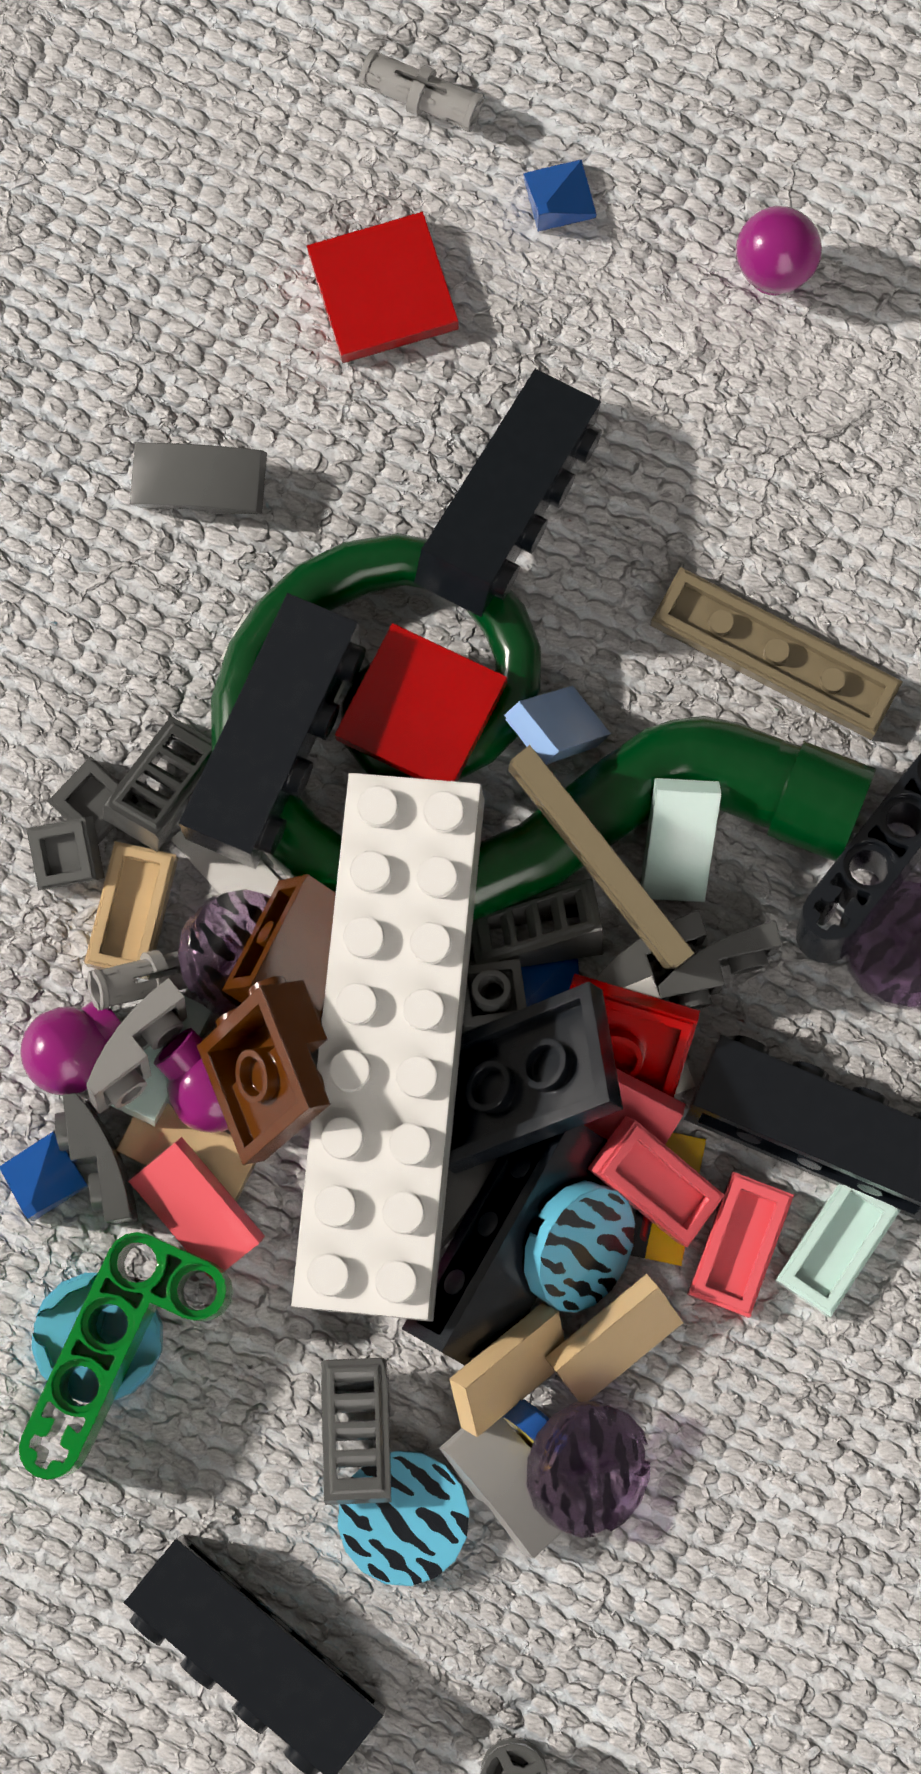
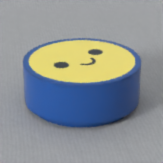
M525 1399L520 1400L517 1405L502 1416L524 1442L541 1456L544 1451L545 1441L539 1431L544 1425L548 1429L549 1444L555 1451V1454L566 1442L563 1432L561 1439L558 1440L552 1421Z

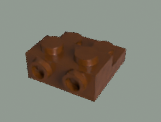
M274 976L254 984L247 991L249 997L236 1009L220 1016L216 1020L217 1027L197 1045L242 1165L265 1161L331 1104L325 1091L322 1075L316 1069L311 1056L328 1039L322 1026L319 1011L312 1002L304 980L286 982L285 977Z

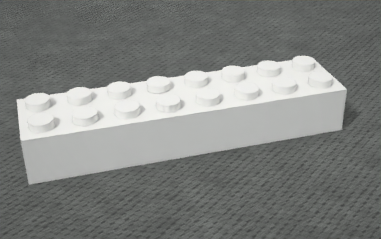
M349 773L322 1016V1026L328 1040L319 1047L317 1070L322 1075L325 1091L331 1104L311 1121L292 1307L433 1322L485 802L481 784L358 773Z

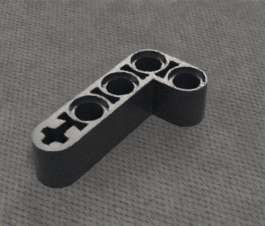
M921 753L807 897L796 929V941L800 950L809 959L818 963H832L841 960L847 955L921 860ZM903 823L910 826L915 831L916 836L910 838L897 836L889 829L888 825ZM858 869L868 870L879 878L880 883L863 885L852 877L851 872ZM839 904L844 909L840 924H833L828 930L820 928L818 925H825L834 915Z

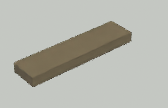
M682 567L679 568L651 619L650 626L869 740H872L903 683V681Z
M531 745L512 758L508 765V771L664 969L677 968L694 954L692 949Z

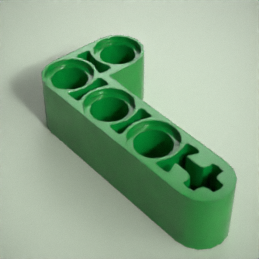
M139 1232L129 1233L114 1242L102 1263L21 1436L19 1444L20 1460L29 1473L37 1478L49 1480L70 1475L80 1469L90 1453L157 1306L182 1318L194 1321H207L217 1318L226 1311L233 1295L232 1282L226 1271L208 1260L148 1234ZM145 1244L156 1255V1268L150 1278L143 1282H135L129 1278L125 1271V1259L131 1249ZM198 1272H206L211 1275L217 1288L215 1300L203 1310L193 1309L184 1298L185 1283L189 1277ZM116 1305L126 1314L128 1327L122 1339L111 1344L100 1337L97 1332L96 1323L103 1309ZM81 1366L91 1369L96 1374L99 1382L96 1397L87 1405L79 1404L73 1400L68 1390L71 1374ZM55 1407L66 1415L84 1417L85 1423L83 1426L79 1423L68 1424L61 1437L60 1445L69 1450L67 1458L55 1459L48 1463L46 1460L49 1450L41 1445L42 1437L57 1435L66 1419L63 1416L53 1415Z

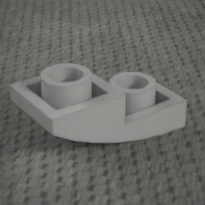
M169 978L151 991L117 1027L97 1059L86 1086L91 1105L99 1114L111 1105L121 1108L129 1104L144 1091L147 1086L145 1080L151 1076L148 1055L144 1050L149 1046L154 1050L165 1046L182 1030L184 1026L182 1022L187 1019L185 997Z
M503 1417L479 1437L461 1428L439 1448L472 1495L488 1505L516 1546L526 1556L534 1559L565 1530L557 1507L560 1491H563L564 1496L568 1498L566 1511L569 1525L581 1515L557 1481L554 1490H551L547 1468ZM530 1455H532L536 1464V1482H533L528 1475ZM541 1482L544 1483L543 1490L548 1503L546 1516L541 1511L538 1503V1489Z

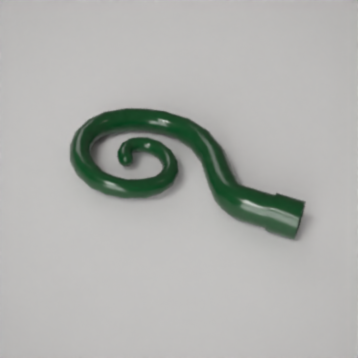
M395 533L343 542L296 565L259 599L228 644L211 697L212 751L287 593L331 611L366 594L405 585L425 589L415 584L414 581L421 549L427 539ZM510 590L504 600L494 596L482 617L466 610L484 632L495 658V672L507 677V685L458 781L494 762L518 737L505 720L506 717L504 715L519 701L538 696L540 693L541 646L525 605L512 590ZM371 663L359 671L341 703V721ZM699 716L670 720L642 730L598 761L564 789L609 846H611L649 819L655 778L718 781L721 789L719 810L769 829L767 835L835 862L845 850L876 768L806 741L803 742L802 746H798L738 722ZM345 745L367 774L414 778ZM290 795L280 816L287 820L283 837L274 854L270 856L265 853V855L279 870L290 878L309 874L336 893L342 835L324 824L300 797L297 798ZM539 809L519 825L481 841L473 921L555 887L583 867L582 863Z

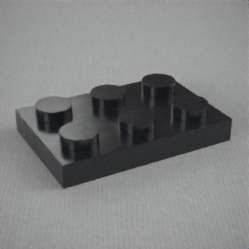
M586 982L461 1035L448 1171L455 1174L623 1110L602 989L591 982Z

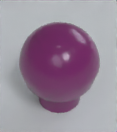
M786 206L769 207L754 214L742 227L736 243V257L744 277L758 291L767 295L788 293L802 286L817 270L822 254L821 238L815 224L801 211Z
M92 1001L81 1009L57 1007L38 1015L27 1027L21 1042V1061L26 1074L36 1086L54 1095L79 1094L87 1091L86 1085L93 1067L104 1046L121 1022L110 1007L99 1011L94 1007Z
M188 1028L166 1044L154 1060V1065L168 1079L167 1093L169 1103L178 1118L194 1130L206 1133L229 1130L197 1049V1045L203 1039L192 1028Z

